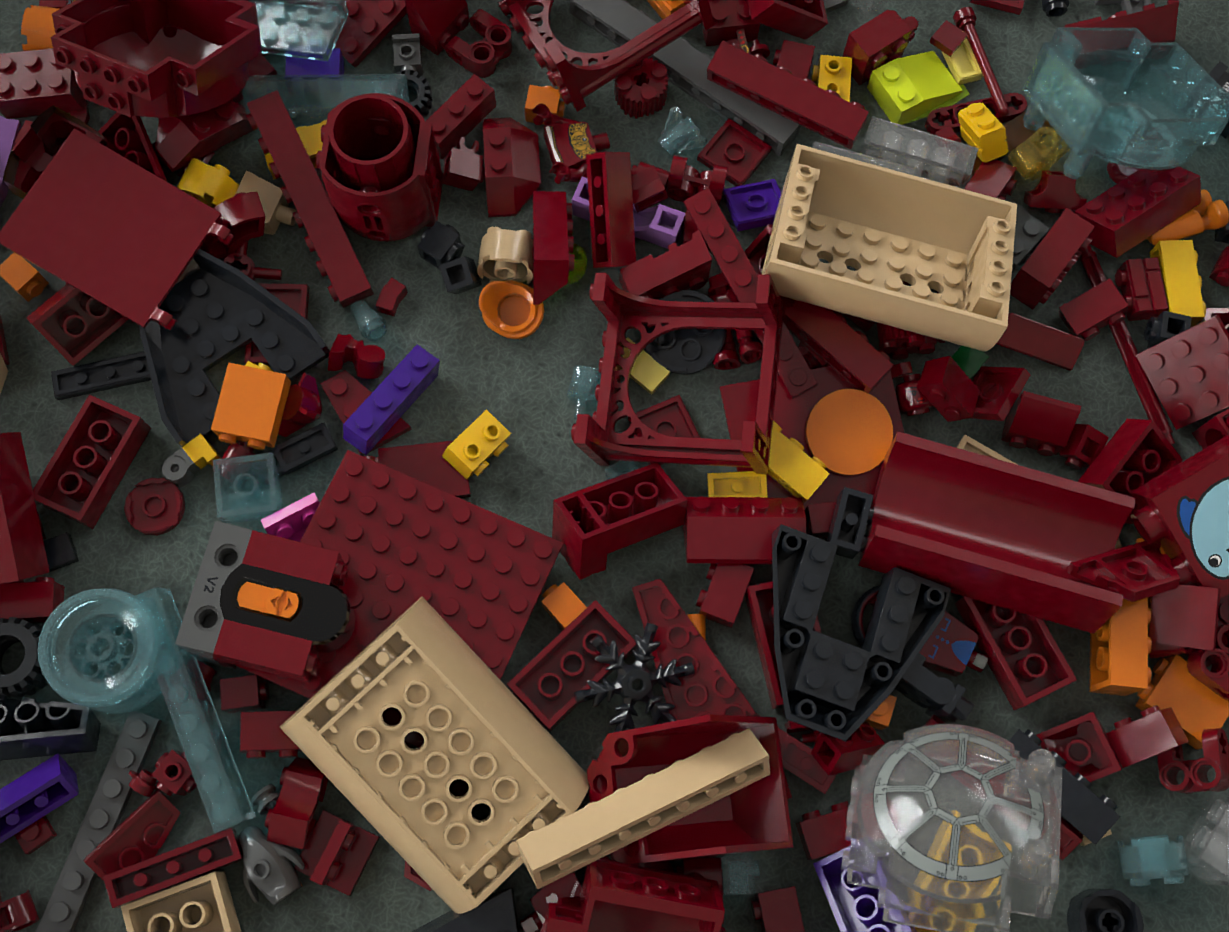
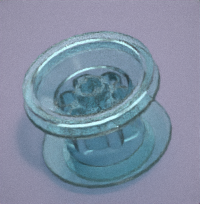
M100 588L82 591L69 597L50 614L39 636L38 661L45 679L62 698L73 704L91 707L95 711L106 714H123L147 706L167 688L168 681L177 666L179 649L175 644L177 637L172 625L159 610L126 591ZM124 627L123 633L116 636L115 630ZM109 643V650H104L101 655V649L107 648ZM129 644H133V652L130 655H126V647ZM119 663L121 670L116 675H113L112 668ZM97 664L98 670L94 674L92 665Z

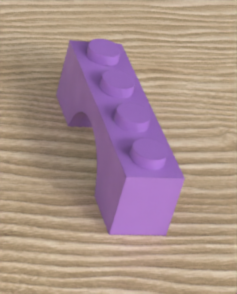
M582 176L572 198V215L590 221L588 178ZM662 204L637 213L633 205L635 237L668 249V245L674 242L678 243L684 228L686 213Z

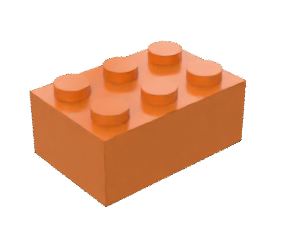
M1148 597L1134 602L1123 598L1122 607L1094 634L1090 633V692L1127 696L1148 689L1152 677L1151 669L1148 667V654L1151 651L1152 645L1151 638L1148 637V624L1151 621Z

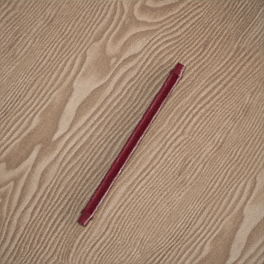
M1089 244L1081 254L1080 261L1085 268L1092 287H1095L1107 279L1098 261L1096 252H1093ZM1123 320L1114 326L1108 324L1148 419L1153 420L1171 445H1174L1175 442L1171 435L1173 431L1168 424L1148 377L1135 356L1138 354V351L1125 321Z

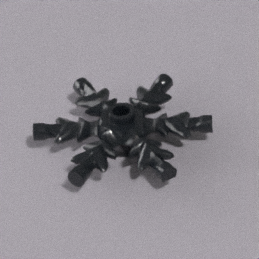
M647 622L643 639L639 635H635L638 651L632 650L636 658L632 665L624 663V652L618 656L615 640L611 642L610 647L599 634L590 641V644L601 654L596 656L595 660L600 663L610 664L605 670H616L618 677L613 683L603 678L604 685L588 680L587 683L590 689L574 692L575 700L579 704L593 699L592 706L596 707L605 697H607L609 703L614 694L621 695L623 704L614 708V710L620 712L609 721V725H616L614 732L625 731L627 728L629 730L635 729L632 715L638 716L633 707L638 701L646 703V714L651 710L654 725L658 724L660 719L663 723L677 721L668 712L673 710L675 706L670 703L661 702L660 700L664 696H654L652 688L657 683L667 688L666 682L680 686L682 683L679 677L693 675L695 670L692 662L676 667V659L670 661L664 669L662 663L659 664L656 672H651L647 669V662L656 658L650 654L661 644L660 641L653 642L658 629L657 625ZM639 678V687L637 689H633L632 682L635 679Z

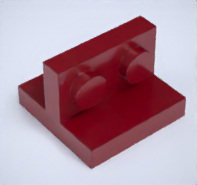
M323 810L300 855L305 868L302 870L295 865L294 869L310 876V880L319 885H328L351 896L380 837Z

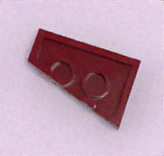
M346 370L320 383L343 424L372 393ZM400 418L371 451L412 430L411 426ZM358 450V452H359V454H360L361 456H364V455H365V454H363L361 451Z

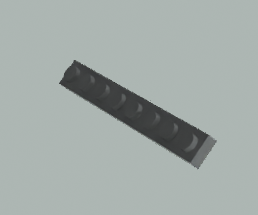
M130 710L36 932H74L97 877V874L83 859L118 827L133 791L128 785L133 777L128 773L130 770L137 773L141 772L162 720Z

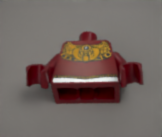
M539 103L532 110L533 113L537 114L533 118V122L535 125H541L543 122L546 125L543 126L544 140L553 165L549 172L556 175L554 182L556 184H561L564 181L579 183L582 176L587 178L586 155L610 148L607 133L592 136L587 122H579L553 114L545 104Z

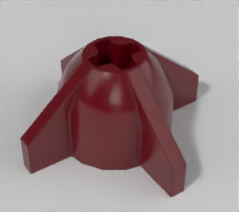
M303 373L298 385L290 386L278 432L279 435L287 437L302 427L315 422L321 416L322 404L316 379L313 376Z

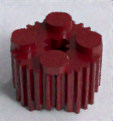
M652 57L650 59L646 58L615 78V101H617V105H620V109L625 111V115L629 114L630 118L635 116V119L644 115L649 116V113L653 115L654 111L658 112L663 109L667 100L668 74L665 65L658 63V60L653 61Z
M877 322L879 349L891 354L893 360L906 359L909 357L908 353L930 354L935 351L936 338Z

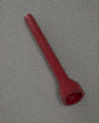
M963 7L955 12L953 20L956 27L968 34L967 39L1000 116L1005 117L1009 114V108L974 27L976 25V15L972 7Z

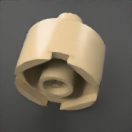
M499 227L488 228L487 234L481 239L477 267L479 277L483 279L484 275L490 279V282L513 280L517 282L527 281V284L530 283L533 279L532 234L527 230L514 231Z

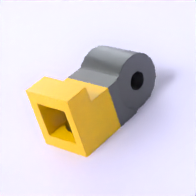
M200 433L163 463L162 473L173 484L184 486L189 484L194 474L206 465L210 464L214 468L218 467L221 457L210 442Z

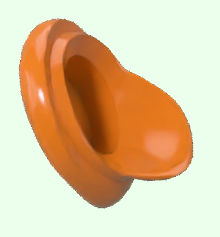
M497 280L488 283L482 289L478 300L485 324L492 331L509 339H522L532 335L539 328L543 320L544 304L542 302L539 305H533L534 289L513 280Z

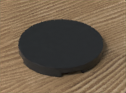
M681 290L659 299L679 302H714L703 293L693 290ZM643 324L648 333L653 332L655 326L648 328L647 324ZM678 329L659 336L645 348L657 363L671 373L681 375L694 374L712 365L716 354L723 351L727 339V329Z

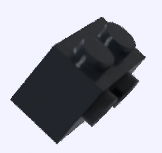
M844 487L839 493L826 540L838 545L835 555L853 559L859 552L864 551L867 542V535L864 534L866 524L871 523L874 514V507H871L873 495Z

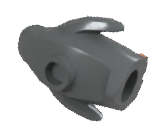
M249 826L241 832L239 844L244 865V884L254 902H259L256 887L273 905L282 902L302 887V883L299 881L291 861L302 870L305 866L301 857L294 849L286 845L267 841V837L262 830L256 826Z

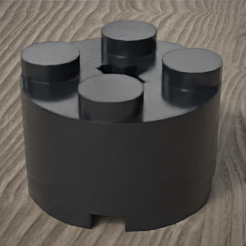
M1087 889L1074 896L1069 903L1067 912L1069 932H1143L1144 930L1143 917L1139 907L1118 890ZM1107 918V924L1102 925V919Z

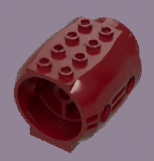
M382 93L358 95L343 101L328 113L326 125L321 127V142L323 146L322 151L317 152L316 165L317 168L321 169L322 181L325 184L329 200L339 219L354 233L374 241L401 240L417 233L425 226L432 227L438 221L443 186L441 183L442 169L432 123H426L419 111L408 102Z

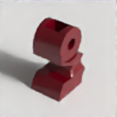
M338 334L329 352L328 370H342L343 364L350 361L353 362L358 377L363 379L378 378L383 374L385 351L377 345L364 346L363 340L357 341L350 334Z

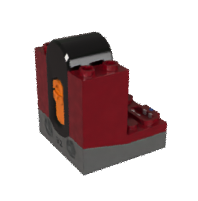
M215 521L175 644L200 661L236 669V665L310 683L312 676L317 677L321 667L322 658L318 657L319 652L330 653L340 649L349 641L355 629L356 616L353 606L347 595L339 587V585H345L348 568H345L346 564L338 551Z

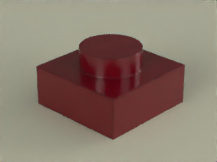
M43 816L14 836L24 853L31 854L57 836L47 817Z

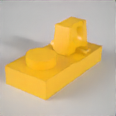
M755 471L707 473L708 497L768 498L766 474H756Z

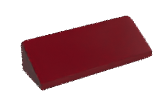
M1009 313L1008 326L996 344L1071 371L1084 346L1085 340L1023 316Z

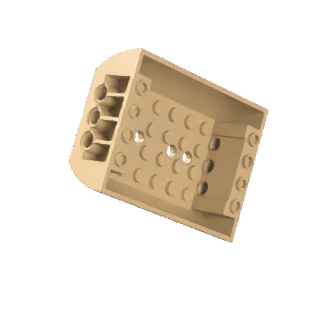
M797 144L776 210L761 275H771L780 296L972 349L988 351L998 342L1008 326L1017 204ZM819 259H825L829 263H823ZM847 266H851L857 271L849 270ZM902 281L908 282L911 286L904 285ZM930 289L936 290L939 294L931 292Z
M423 596L280 726L283 732L451 910L457 914L465 913L478 907L524 863L517 844L518 839L531 831L539 830L555 822L562 816H568L576 812L589 789L587 773ZM394 707L401 712L402 718L396 725H389L384 722L382 714L387 708ZM413 731L421 733L424 738V743L417 749L409 748L405 743L406 735ZM461 779L467 782L469 788L466 794L455 796L450 792L449 787L454 780ZM479 803L487 804L491 809L490 815L484 820H478L472 815L473 807Z

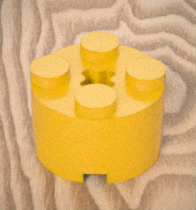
M192 158L177 188L214 208L221 202L232 198L236 194L239 184L229 177L230 171L224 166L215 164L213 167L196 158Z

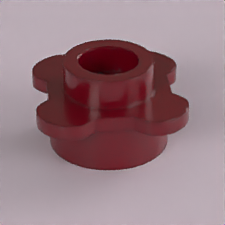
M142 769L140 773L130 770L128 773L133 777L128 785L139 794L150 797L155 789L161 791L156 786L157 779L152 776L153 773Z

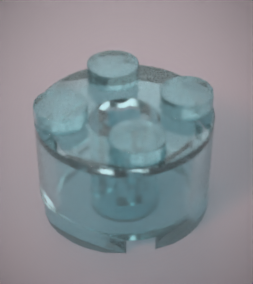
M1176 834L1177 841H1169L1168 835L1131 837V844L1124 845V839H1117L1123 879H1130L1131 886L1151 885L1150 879L1163 878L1164 884L1184 883V876L1189 875L1190 872L1183 835Z

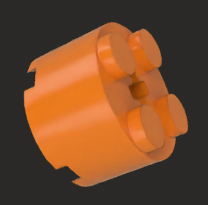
M30 5L31 8L27 7L25 9L22 19L21 35L27 36V44H22L23 51L53 48L51 37L56 33L52 13L59 9Z

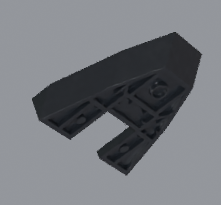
M201 249L197 251L159 307V309L172 315L173 319L177 321L171 331L154 320H151L146 328L139 325L140 336L161 420L177 444L182 447L200 433L205 438L214 433L211 430L220 393L206 374V371L254 341L273 371L286 374L290 381H293L328 358L330 352L311 322L239 269Z

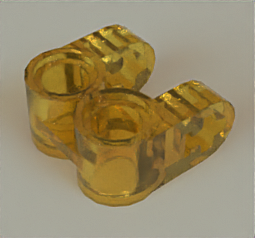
M1042 127L1025 142L1018 145L1007 158L1024 179L1030 178L1031 181H1034L1041 176L1042 170L1048 171L1054 163L1070 150L1071 142L1065 139L1056 129Z

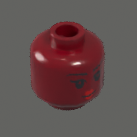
M920 374L904 376V382L899 383L895 388L899 410L907 412V416L929 413V408L933 407L930 401L917 388L921 378Z

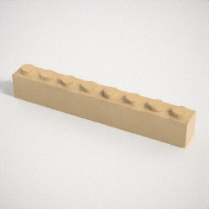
M750 728L740 733H734L713 746L705 747L700 752L684 760H678L655 774H649L626 788H620L597 802H591L568 816H562L539 830L527 833L524 837L517 840L522 860L537 889H540L770 775L769 755Z

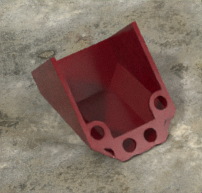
M709 714L607 734L602 743L604 747L597 760H592L587 769L590 803L597 802L620 788H626L649 774H655L678 760H684L700 752L703 748L713 746L727 739L730 735L740 733L750 728L768 753L770 775L614 851L612 857L620 863L639 864L794 848L777 718Z

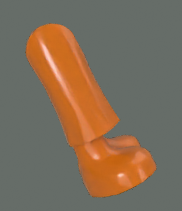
M1202 189L1201 203L1148 237L1147 240L1155 246L1159 241L1180 240L1199 235L1204 230L1222 228L1229 223L1228 208L1223 200L1212 201L1210 193Z

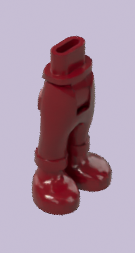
M723 273L708 279L710 285L708 295L714 302L739 303ZM727 329V339L723 351L717 353L713 360L715 369L730 370L741 366L731 329ZM735 329L737 341L740 344L739 354L741 360L746 364H751L762 358L763 345L760 342L753 341V332L751 330Z

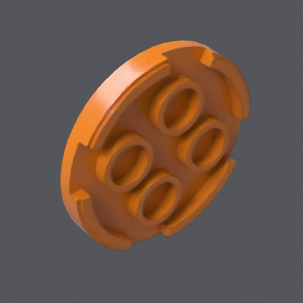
M841 389L826 395L813 407L806 421L805 438L812 455L820 459L827 466L826 470L838 475L854 476L872 470L884 460L892 444L893 425L887 409L876 397L862 390Z

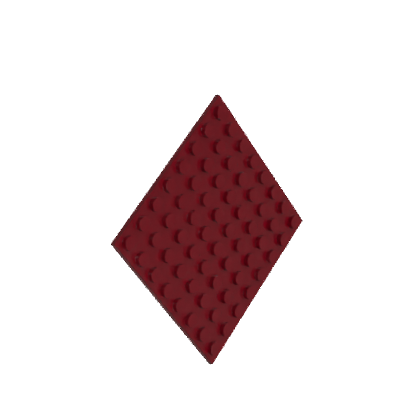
M347 450L300 542L340 552L346 564L345 568H348V576L345 585H339L336 597L344 600L351 608L353 625L348 638L339 647L331 650H320L318 657L322 658L321 667L317 677L312 676L310 683L240 665L236 666L310 699L423 596L501 680L563 543ZM390 707L384 710L382 717L385 723L396 725L400 722L402 715L397 708ZM413 731L406 735L405 742L419 748L424 743V738L421 733Z

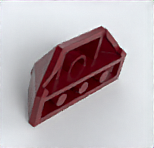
M229 100L216 108L197 114L159 118L154 151L166 166L174 172L189 164L192 158L199 159L252 132L253 129L246 116L249 112L241 104Z
M511 117L484 119L483 139L488 217L516 216L533 196V191H537L541 186L538 134Z

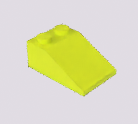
M934 51L897 58L872 71L867 89L895 128L956 97L963 91Z

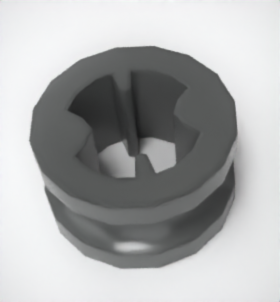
M269 784L259 790L250 801L253 806L259 807L257 812L260 815L268 813L269 809H273L276 805L280 793H275L276 787L273 784Z

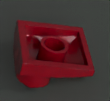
M1094 711L1036 734L1043 741L1040 744L1042 749L1048 754L1053 750L1067 762L1064 768L1073 776L1079 772L1089 782L1122 770L1113 747Z

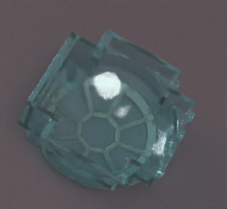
M1058 27L1052 41L1043 43L1022 89L1030 100L1023 116L1024 126L1031 130H1038L1039 127L1044 125L1045 120L1052 125L1071 148L1063 165V172L1072 179H1078L1084 175L1093 156L1116 165L1138 169L1162 170L1181 166L1190 160L1198 145H1214L1229 121V94L1177 42H1150L1137 28Z

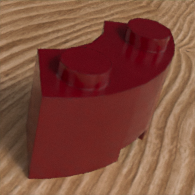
M240 192L215 206L213 209L222 214L217 224L230 229L234 238L227 246L212 235H208L201 248L218 259L226 258L228 255L235 253L242 243L252 238L263 236L266 216L258 192Z
M296 757L289 767H284L280 777V785H282L280 795L275 807L269 809L265 820V827L269 828L267 841L304 849L316 824V820L312 819L318 801L323 802L329 781L311 760Z

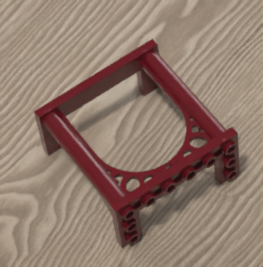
M500 0L497 2L505 16L510 14L512 17L509 21L516 33H523L524 36L521 38L528 50H535L534 57L541 69L544 67L548 69L546 74L552 85L560 89L559 94L565 104L569 105L571 103L577 112L586 107L583 98L701 24L705 31L715 25L708 0H682L685 4L684 7L622 46L601 53H582L567 48L552 33L550 11L554 0ZM534 5L544 7L543 11L537 14L527 12L528 8ZM537 21H543V24L538 26ZM576 60H580L583 62V64L581 66L574 64L573 62H575ZM592 61L598 62L596 64H591V66L589 65V63Z
M595 273L594 283L590 285V299L605 316L608 324L607 330H604L602 335V344L605 348L604 356L599 360L601 380L595 390L596 401H598L597 412H594L592 417L589 414H577L576 423L572 425L571 430L574 444L596 464L601 466H610V460L751 467L756 474H768L784 305L771 275L758 274L755 303L679 302L646 298L618 288L607 273ZM643 324H647L648 328L655 326L653 332L648 333ZM635 328L640 331L642 337L639 343L632 344L627 341L626 332L628 329ZM678 329L765 330L756 421H743L742 440L672 437L655 432L643 424L634 412L629 397L630 373L643 349L659 336ZM624 347L630 350L628 358H623L625 356ZM620 377H625L623 383H620ZM618 402H623V403H624L623 410L617 412V410H618V408H619V406L617 405V403H618ZM624 417H630V427L622 433H616L614 426L617 421ZM637 429L642 430V437L634 435Z

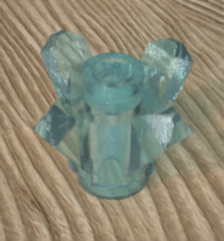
M679 107L670 109L664 131L661 132L662 136L658 139V142L670 156L676 152L680 153L685 150L703 148L707 144V139L703 135H699L700 129L688 116L685 119L682 118L683 113Z

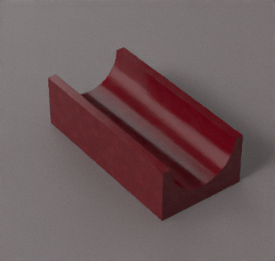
M897 431L880 467L872 502L874 514L871 523L867 524L865 533L867 535V542L864 551L861 552L858 566L882 573H887L896 567L951 588V593L1094 634L1122 607L1123 595L1096 587L1071 576L1067 571L1071 562L1115 550L1120 532L1134 509L1135 498Z

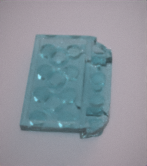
M345 0L249 1L257 6L258 26H260L261 39L260 53L328 61L349 14Z

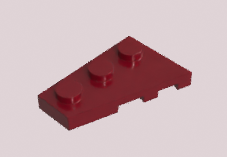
M156 790L83 859L84 862L104 881L103 876L155 857L181 812L159 790Z

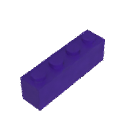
M417 344L343 424V439L367 455L438 376L440 360Z
M59 753L0 789V843L79 794L76 773Z

